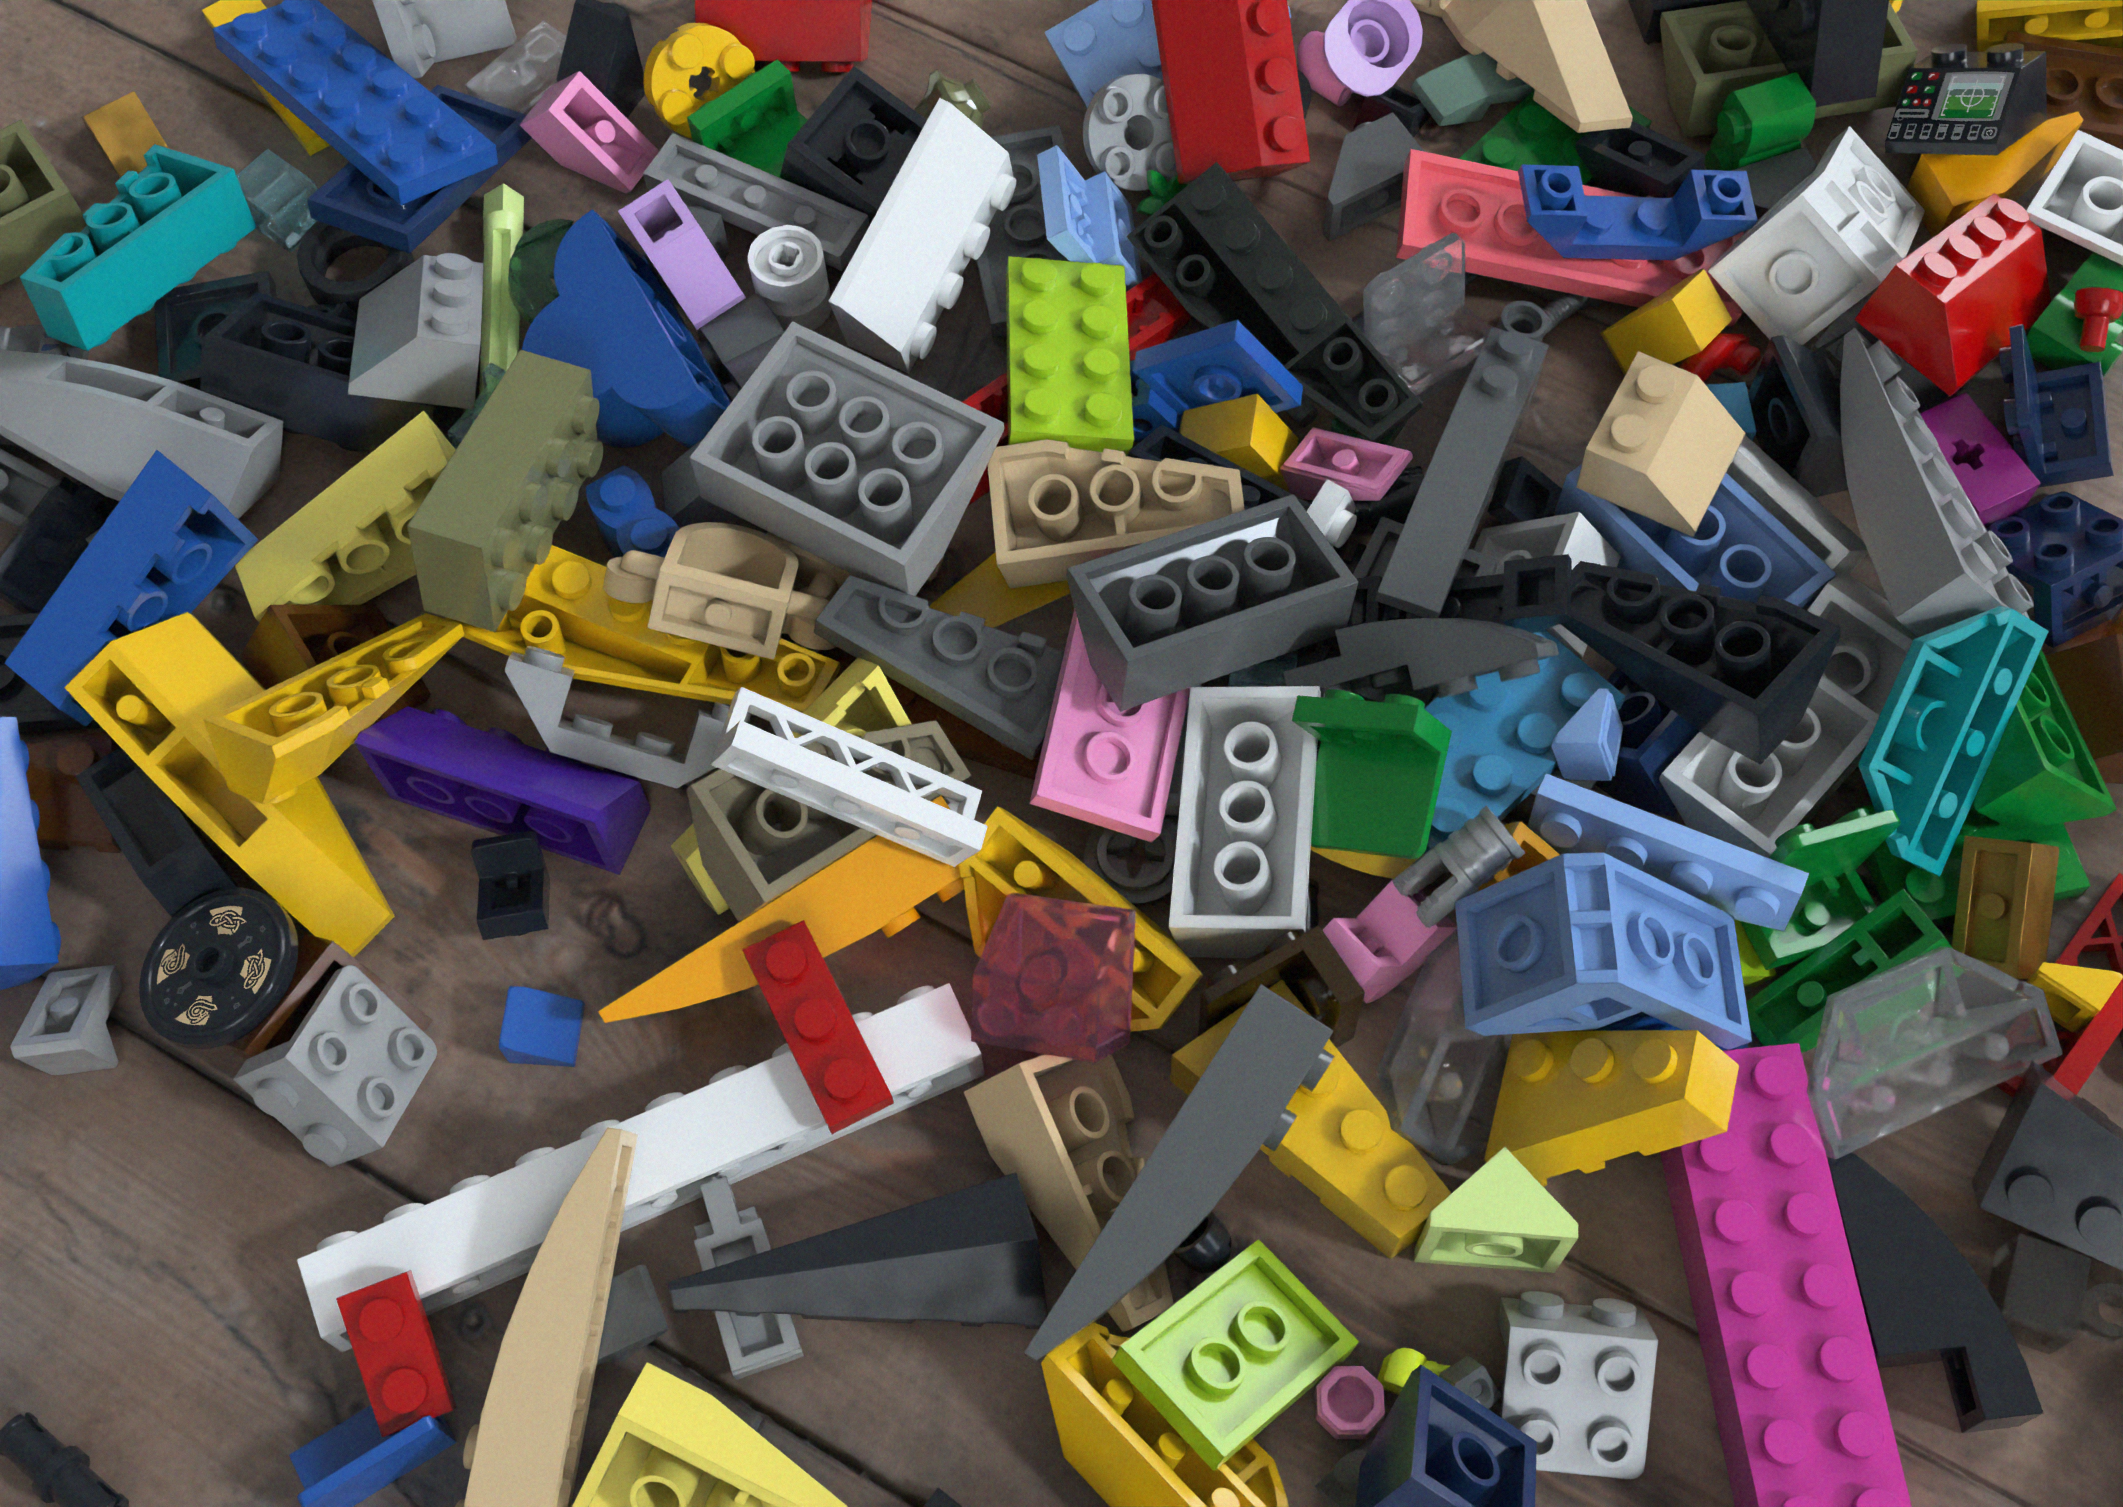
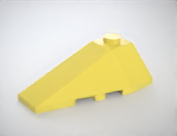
M648 1362L620 1409L572 1507H848L714 1396Z

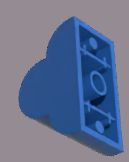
M592 209L571 226L558 247L554 261V280L560 296L544 307L535 317L525 335L522 350L591 370L593 397L599 400L600 405L596 422L597 439L602 443L618 448L636 447L666 432L678 443L690 449L698 441L705 438L732 401L649 261Z

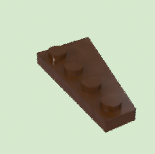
M106 731L26 744L29 751V766L26 776L30 799L34 800L37 804L40 816L39 828L36 833L38 845L42 849L69 850V846L95 847L99 852L121 853V848L75 777L120 746Z

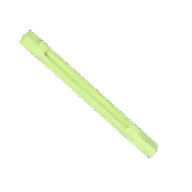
M504 183L484 195L482 239L484 243L479 413L519 353L524 196Z

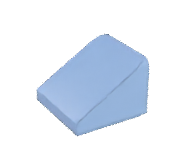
M1598 689L1553 739L1551 747L1561 774L1565 779L1611 781L1612 776H1615L1623 725L1613 695L1609 692V689Z

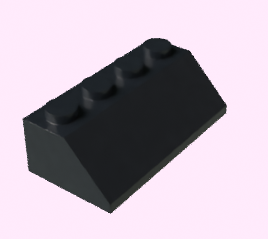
M259 292L252 295L202 338L200 391L282 420L283 430L286 432L308 434L336 443L345 450L371 453L422 411H425L451 443L464 409L348 394L356 322Z

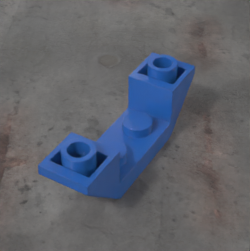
M1522 164L1518 170L1527 222L1563 258L1676 260L1751 229L1758 221L1747 171L1690 170L1673 198L1585 196L1579 166Z

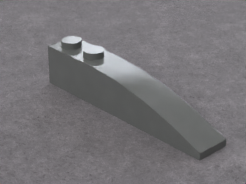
M1495 327L1491 328L1421 483L1377 591L1375 601L1424 618L1439 617L1500 476L1503 465L1507 460L1532 402L1548 351V344L1530 339L1527 335L1520 332H1507Z
M1262 984L1259 986L1024 1351L1026 1357L1038 1363L1053 1349L1101 1318L1151 1275L1202 1223L1247 1167L1262 1144L1275 1152L1297 1117L1296 1114L1285 1107L1299 1085L1312 1092L1334 1058V1055L1323 1049L1333 1033L1332 1029Z

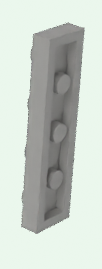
M672 133L643 173L648 189H653L666 179H669L686 205L702 206L712 212L720 213L723 221L756 235H760L772 227L783 225L803 227L814 233L821 242L825 264L843 271L857 250L870 226L869 217L865 213Z

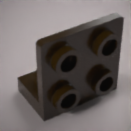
M1319 925L1301 936L1297 931H1291L1280 936L1266 947L1263 952L1264 957L1243 969L1239 964H1233L1220 970L1206 982V990L1201 993L1198 1036L1247 1004L1261 984L1266 988H1270L1280 980H1283L1311 1017L1333 1030L1329 1039L1336 1048L1354 1038L1365 994Z

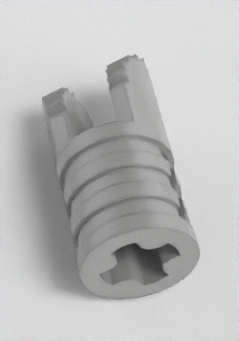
M1487 805L1479 811L1476 817L1466 821L1461 829L1451 833L1448 836L1449 838L1443 843L1439 842L1392 881L1400 894L1407 897L1425 889L1426 885L1433 883L1446 871L1449 870L1453 874L1450 879L1434 890L1432 895L1427 896L1421 902V905L1417 907V916L1426 928L1434 926L1455 909L1456 901L1476 893L1479 890L1478 887L1485 882L1488 883L1497 872L1507 868L1511 861L1515 858L1519 859L1525 854V851Z

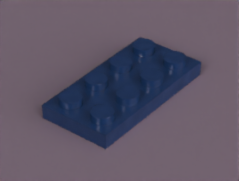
M436 85L430 92L496 145L498 164L400 205L349 162L307 199L310 217L392 248L411 253L532 139L520 126V123L527 115L441 85Z

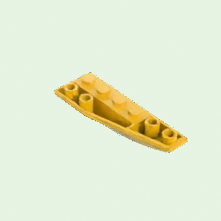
M551 545L545 562L541 565H534L526 579L525 592L521 603L516 610L507 611L496 632L445 618L462 624L465 634L464 638L507 656H510L512 652L524 655L527 646L560 654L565 657L562 667L575 670L573 679L731 705L735 692L743 687L803 713L832 684L840 670V662L780 638L773 660L649 629L647 627L653 600L644 603H630L611 597L603 589L607 567L554 545Z
M186 612L111 641L64 687L199 828L314 936L334 941L351 956L355 957L395 917L318 776L299 785L298 792L292 797L272 804L258 803L228 789L203 720L266 689L192 614Z

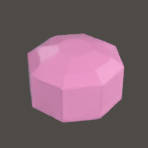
M1335 1366L1315 1388V1419L1335 1439H1364L1385 1415L1383 1385L1363 1366Z

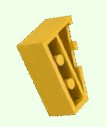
M1977 0V51L1986 52L1989 47L2001 44L2007 31L2123 49V0Z
M1698 1030L1557 1031L1512 1034L1484 1161L1488 1162L1500 1150L1506 1147L1544 1187L1547 1186V1178L1577 1169L1585 1174L1605 1169V1161L1638 1151L1642 1155L1648 1156L1725 1133L1728 1128L1739 1065Z

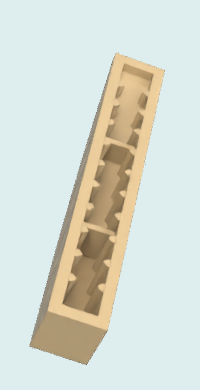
M607 1127L567 1193L534 1259L502 1340L481 1413L480 1424H474L471 1427L466 1439L463 1464L465 1469L471 1471L465 1500H459L455 1507H571L638 1134Z

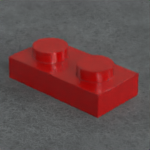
M411 1270L336 1298L382 1437L401 1431L425 1416L430 1415L435 1418L453 1411L457 1407Z

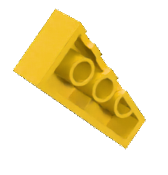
M1283 980L1268 988L1310 1015ZM1248 1003L1172 1054L1170 1081L1188 1096ZM1328 1039L1323 1049L1334 1055L1330 1065L1312 1092L1302 1085H1299L1285 1107L1296 1114L1297 1117L1275 1152L1263 1144L1260 1150L1269 1156V1161L1288 1177L1291 1175L1320 1197L1319 1202L1385 1256L1392 1259L1419 1239L1430 1212L1452 1193L1331 1040Z

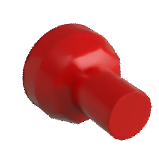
M2102 287L2082 288L2075 292V316L2084 321L2079 349L2087 352H2102L2105 350L2109 323H2114L2123 313V292Z

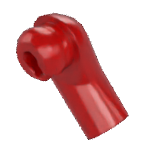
M1719 333L1701 352L1686 358L1678 368L1698 375L1703 382L1716 369H1727L1728 367H1731L1737 375L1743 376L1749 374L1756 367L1761 359V352L1759 348L1749 344L1750 338L1742 333Z

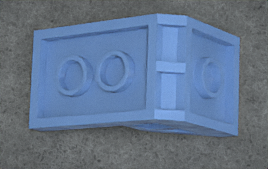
M1604 852L1561 854L1455 902L1466 1029L1483 1036L1591 1030L1643 1012L1682 1030H1698L1712 1043L1728 1050L1752 1042L1734 916Z

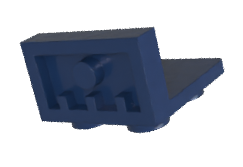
M2061 491L2044 497L2040 502L2008 518L1999 519L1986 528L1987 531L1990 530L1997 535L2013 559V562L2006 566L2008 573L2033 586L2035 623L2049 631L2044 641L2048 646L2055 648L2123 613V519L2073 494Z

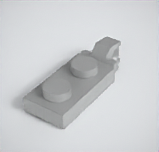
M727 1176L700 1184L710 1219L709 1222L694 1226L697 1239L693 1241L702 1271L771 1250L764 1223L761 1218H758L755 1207L738 1211ZM714 1311L735 1380L804 1357L791 1314L760 1313L757 1317L737 1316L735 1312Z

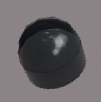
M1211 1211L1173 1253L1185 1266L1196 1272H1215L1222 1268L1229 1260L1232 1244L1231 1236L1226 1226Z

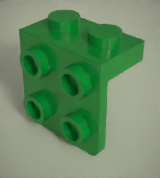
M778 59L758 72L751 73L741 83L713 101L706 102L696 112L687 117L693 142L779 178L787 144L807 122V119L797 110L791 72Z
M1338 689L1326 690L1324 697L1297 696L1292 721L1321 741L1316 762L1311 836L1312 847L1406 859H1417L1425 853L1452 731L1424 709L1425 703L1423 701L1401 694L1385 695L1384 702L1364 701V698L1358 694Z
M1859 809L1839 818L1831 826L1815 830L1812 824H1803L1786 831L1775 840L1777 848L1768 858L1809 873L1785 931L1740 921L1765 970L1808 958L1877 908L1856 869L1900 826L1901 820L1895 810H1887L1871 815L1868 809Z

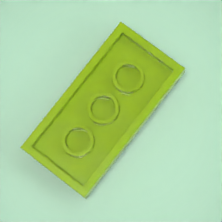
M1008 256L1006 268L1008 445L1048 439L1067 442L1069 447L1096 452H1103L1104 448L1124 451L1125 456H1128L1134 442L1125 267L1101 263Z

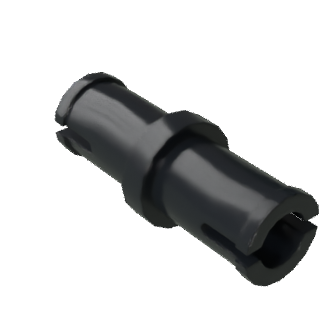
M26 1412L25 1416L22 1414L15 1416L0 1430V1454L6 1456L33 1481L32 1492L45 1503L56 1502L61 1507H129V1500L123 1494L116 1492L89 1468L90 1457L77 1446L66 1447L43 1427L32 1413Z

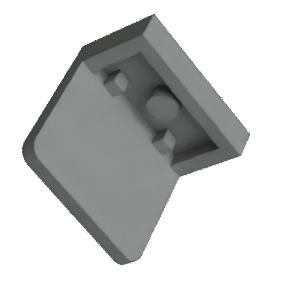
M347 965L335 971L290 1041L246 1059L233 1080L253 1097L255 1104L262 1111L274 1116L302 1142L303 1147L310 1155L322 1160L331 1168L384 1147L437 1056V1048L433 1040L357 967Z
M1539 1291L1524 1292L1521 1294L1520 1299L1501 1297L1498 1325L1506 1347L1499 1417L1537 1441L1536 1470L1620 1479H1635L1643 1473L1646 1460L1658 1339L1644 1311L1636 1310L1637 1308L1633 1304L1612 1298L1596 1299L1593 1301L1592 1306L1564 1303V1300L1557 1295Z

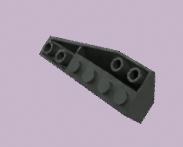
M1217 162L1127 235L1129 241L1195 321L1209 329L1220 324L1238 320L1303 385V396L1368 441L1379 443L1424 407L1417 396Z

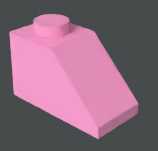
M580 71L550 86L520 123V126L561 166L623 193L632 191L643 176L644 171L659 152Z

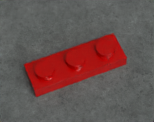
M805 921L796 923L742 949L831 1135L894 1104L893 1097Z

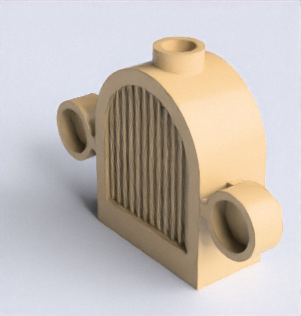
M703 522L690 524L682 527L675 533L665 558L631 550L626 552L623 557L612 558L607 563L603 589L608 595L630 603H644L653 600L647 627L649 629L773 660L782 633L789 634L793 641L807 648L829 650L836 647L814 633L815 620L829 601L825 598L793 590L799 564L796 555L781 541L760 531L728 523Z

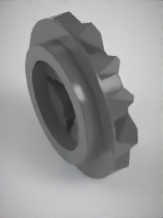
M1164 816L1161 834L1152 843L1142 840L1145 858L1154 861L1153 864H1142L1140 873H1136L1135 878H1130L1127 861L1118 859V857L1129 856L1132 847H1136L1137 838L1096 825L1086 841L1084 850L1085 865L1133 905L1150 903L1155 906L1162 897L1172 891L1178 827Z

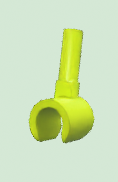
M1401 1348L1384 1358L1377 1380L1383 1385L1384 1390L1399 1395L1411 1372L1418 1366L1423 1365L1439 1376L1450 1365L1428 1361L1423 1354L1414 1349Z

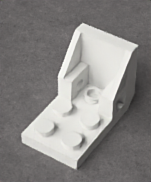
M1849 126L1831 141L1815 171L1771 207L1756 222L1753 228L1747 230L1711 265L1708 272L1769 340H1771V337L1784 335L1803 345L1878 287L1893 267L1907 256L1925 210Z

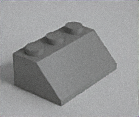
M444 253L437 257L423 255L359 299L348 394L474 409L481 344L484 263L473 262L469 258L455 253Z

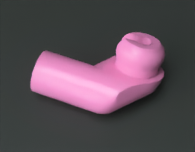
M1311 31L1302 38L1298 45V69L1305 75L1313 91L1341 107L1348 101L1353 92L1336 79L1327 65L1323 52L1324 32Z

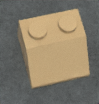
M1638 351L1585 450L1576 488L1694 537L1744 439L1745 432L1698 375Z

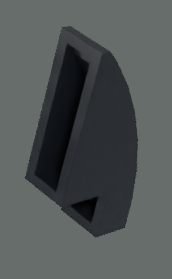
M121 747L75 776L142 883L172 918L184 907L202 896L223 889L240 888L191 819Z
M1839 1143L1824 1144L1878 1369L1942 1361L1962 1433L2019 1427L2043 1414L2029 1370L2001 1311L1972 1266L1940 1227L1898 1186Z

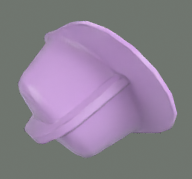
M1348 0L1329 22L1323 35V52L1327 65L1336 79L1351 92L1366 97L1381 95L1390 89L1413 62L1421 48L1423 28L1419 13L1410 0Z

